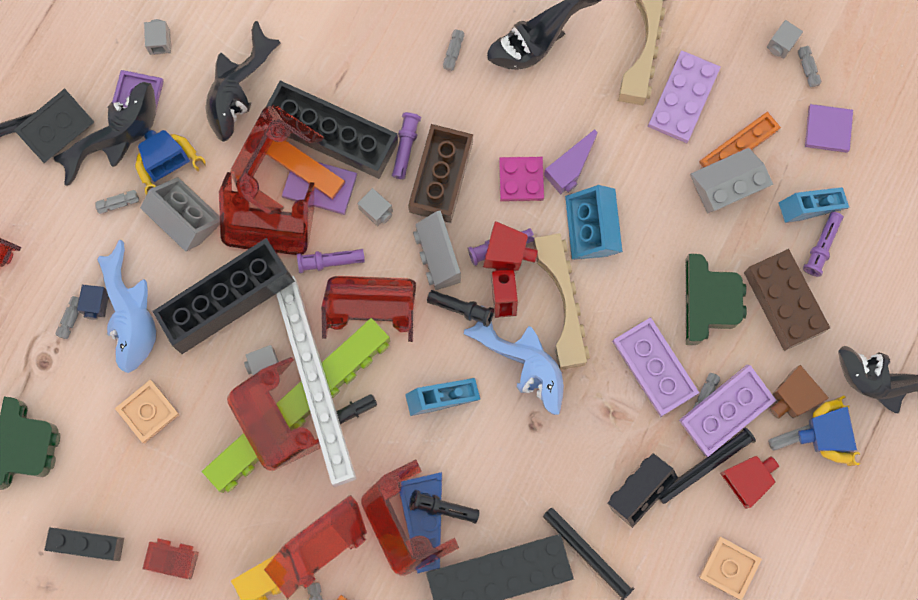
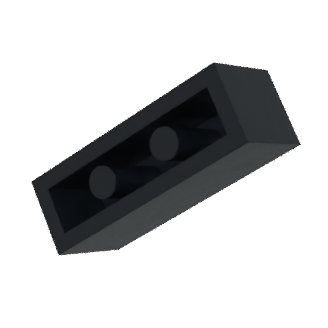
M653 453L649 458L642 461L640 468L626 479L625 484L620 490L611 495L610 501L607 504L617 516L633 528L677 480L678 476L670 465Z
M49 527L44 551L120 561L124 538Z

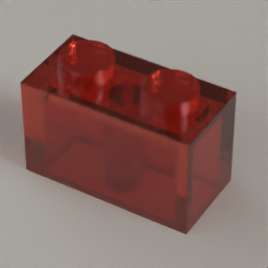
M160 538L157 539V542H149L142 569L179 578L192 579L199 552L193 551V546L180 543L179 547L170 546L171 541Z

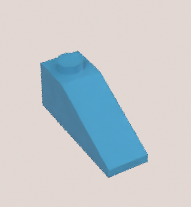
M843 187L798 192L778 202L785 223L802 221L849 208Z
M475 378L419 387L405 394L410 416L430 413L480 400Z

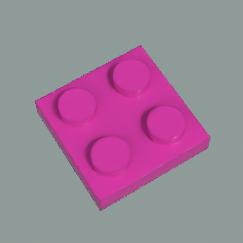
M499 157L500 201H544L543 157Z

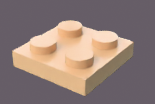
M151 379L115 408L144 444L180 415Z
M718 537L699 579L738 600H742L762 559L732 542Z

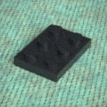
M64 88L16 127L14 131L45 164L90 127L94 121Z

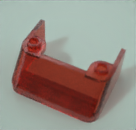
M268 106L263 109L230 170L238 193L268 215L283 211L284 206L260 191L259 183L253 176L272 142L287 140L291 132L307 143L320 142L324 138L278 106Z
M227 172L219 189L221 241L229 247L250 249L267 238L277 253L291 255L300 253L303 255L306 253L310 241L314 215L315 183L310 182L304 200L301 199L294 202L292 212L251 208L247 195L242 192L232 191V173Z
M334 276L329 278L321 306L322 339H327L329 328L339 330L346 326L349 320L368 321L372 318L374 321H392V326L399 332H408V342H413L416 282L407 278Z
M292 357L263 368L233 388L227 396L228 405L261 465L270 471L277 470L321 449L319 439L315 440L308 429L299 427L292 431L290 430L270 394V391L274 390L280 383L279 375H282L294 361Z
M416 459L383 475L364 493L361 499L362 507L391 569L400 576L408 575L459 549L455 538L433 548L431 542L425 536H415L408 540L389 499L399 494L402 488L401 481L422 472Z
M352 495L345 498L289 540L266 566L264 571L287 599L301 586L305 589L316 580L314 575L347 548L357 549L366 541L364 536L367 534L357 501Z

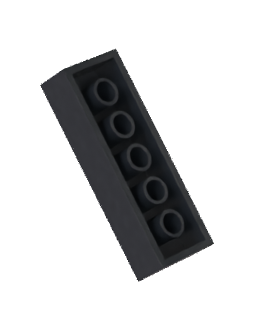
M281 80L260 117L264 127L380 179L398 143L397 133Z
M265 238L152 312L171 345L178 352L184 354L295 282L274 247Z
M561 534L426 572L433 600H505L574 580Z

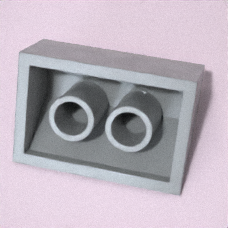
M750 148L690 174L707 214L773 185L764 163Z
M179 177L149 189L140 207L185 251L200 245L223 222V219Z
M440 210L416 223V231L413 232L416 244L421 243L423 251L419 252L423 265H428L429 272L426 273L429 285L434 284L435 290L461 283L460 269Z

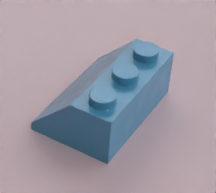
M597 185L565 196L572 259L601 258L623 252L615 188Z

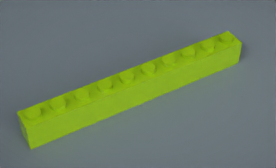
M372 318L322 362L332 398L340 392L339 387L344 383L349 384L357 376L355 373L361 367L365 369L373 362L372 357L377 353L382 354L390 346L388 344L390 337ZM302 381L201 471L219 492L224 493L227 491L228 493L238 485L236 481L243 475L246 477L255 469L254 465L259 460H266L272 454L271 449L277 444L279 446L288 440V434L293 429L298 430L306 423L305 418L311 414Z

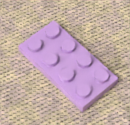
M681 50L648 127L688 143L721 66Z
M651 317L612 341L660 417L699 394V391Z
M746 365L683 416L679 422L702 453L709 457L772 405L776 399L751 365Z

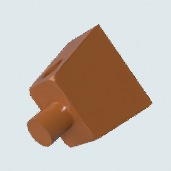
M799 365L790 372L773 392L772 395L778 402L770 408V411L778 419L786 413L795 418L826 401L829 397L806 370Z

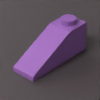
M595 129L545 169L544 176L560 194L565 191L570 192L577 186L576 182L598 133Z

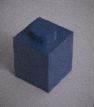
M82 284L77 311L87 319L97 320V317H105L109 298L107 289L100 286Z

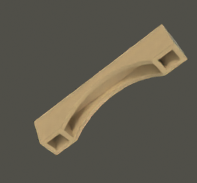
M636 0L635 4L641 12L645 25V47L640 58L623 75L618 98L620 102L643 106L645 99H650L652 86H648L649 79H653L655 73V66H652V61L657 59L659 47L655 46L656 39L660 40L662 27H659V21L664 19L666 8L662 7L663 1L667 0Z
M560 233L534 238L533 245L534 249L538 250L537 264L554 280L560 291L564 307L563 330L555 347L557 364L560 370L585 366L587 359H590L588 346L583 345L582 338L585 337V330L583 324L579 325L578 316H581L579 303L574 301L573 295H576L574 281L570 282L569 274L572 273L570 260L566 261L565 252H567L566 240H562Z

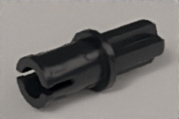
M372 394L354 403L351 401L350 405L336 411L340 424L354 417L359 418L360 414L376 407L377 402Z

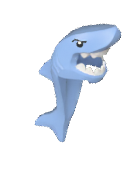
M119 240L112 254L109 256H99L97 260L104 276L108 296L115 310L108 322L107 335L111 336L114 340L117 339L115 348L116 363L122 371L129 373L137 369L151 352L156 340V327L152 315L147 310L148 288L146 280H141L130 289L126 288L122 282L121 267L125 248L124 242Z
M492 321L488 327L483 326L481 322H477L475 326L464 330V335L477 340L490 350L524 364L520 383H517L516 386L521 393H529L539 388L537 397L543 402L545 409L553 415L560 413L564 391L562 372L553 358L543 350L539 337L532 327L528 326L522 338L515 343L499 338L493 329Z

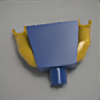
M154 130L148 131L144 135L145 141L138 145L140 153L137 154L135 168L142 183L146 184L144 190L146 195L149 189L156 187V185L152 184L151 180L156 182L190 162L188 158L193 160V168L196 171H200L195 165L197 161H202L206 166L205 159L195 154L196 150L185 137L176 134L169 135L165 130L158 133Z
M841 396L824 402L814 411L813 418L809 420L810 429L798 431L800 444L813 443L815 452H820L824 458L834 462L845 463L848 466L860 465V462L857 463L854 459L855 455H860V453L853 452L857 448L848 411L850 406L843 405L842 399L846 398V396Z

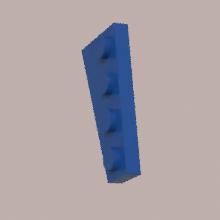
M442 472L397 482L417 573L440 568L441 514L437 513L432 516L422 510L416 509L412 511L409 509V502L414 490H419L421 494L428 496L437 495L442 500Z

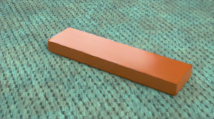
M767 111L701 159L699 163L704 168L747 148L753 150L779 131L781 127Z
M275 133L262 148L264 154L332 200L345 184V180Z

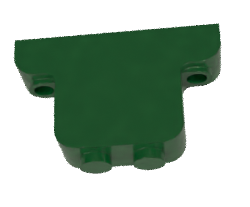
M689 254L685 259L686 345H698L704 339H708L709 328L733 329L746 318L747 308L746 305H743V297L746 296V284H743L740 274L735 272H711L708 270V261H706L703 255Z
M5 396L0 412V490H4L11 485L15 474L36 477L47 476L55 466V447L60 443V433H58L56 425L46 421L26 418L28 412L27 405L23 401Z

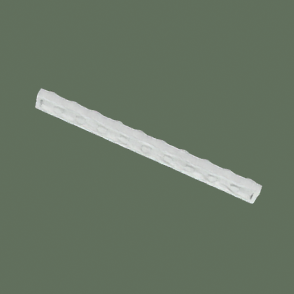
M292 276L295 282L276 293L330 480L332 486L337 487L356 480V476L296 278Z

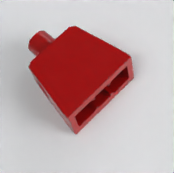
M495 221L483 268L519 271L522 260L535 263L538 250L526 247L527 234Z
M495 269L492 272L495 318L517 316L518 298L514 270Z
M754 456L722 471L720 474L744 508L748 509L776 483L771 473L779 468V464L772 456L763 462L757 456Z

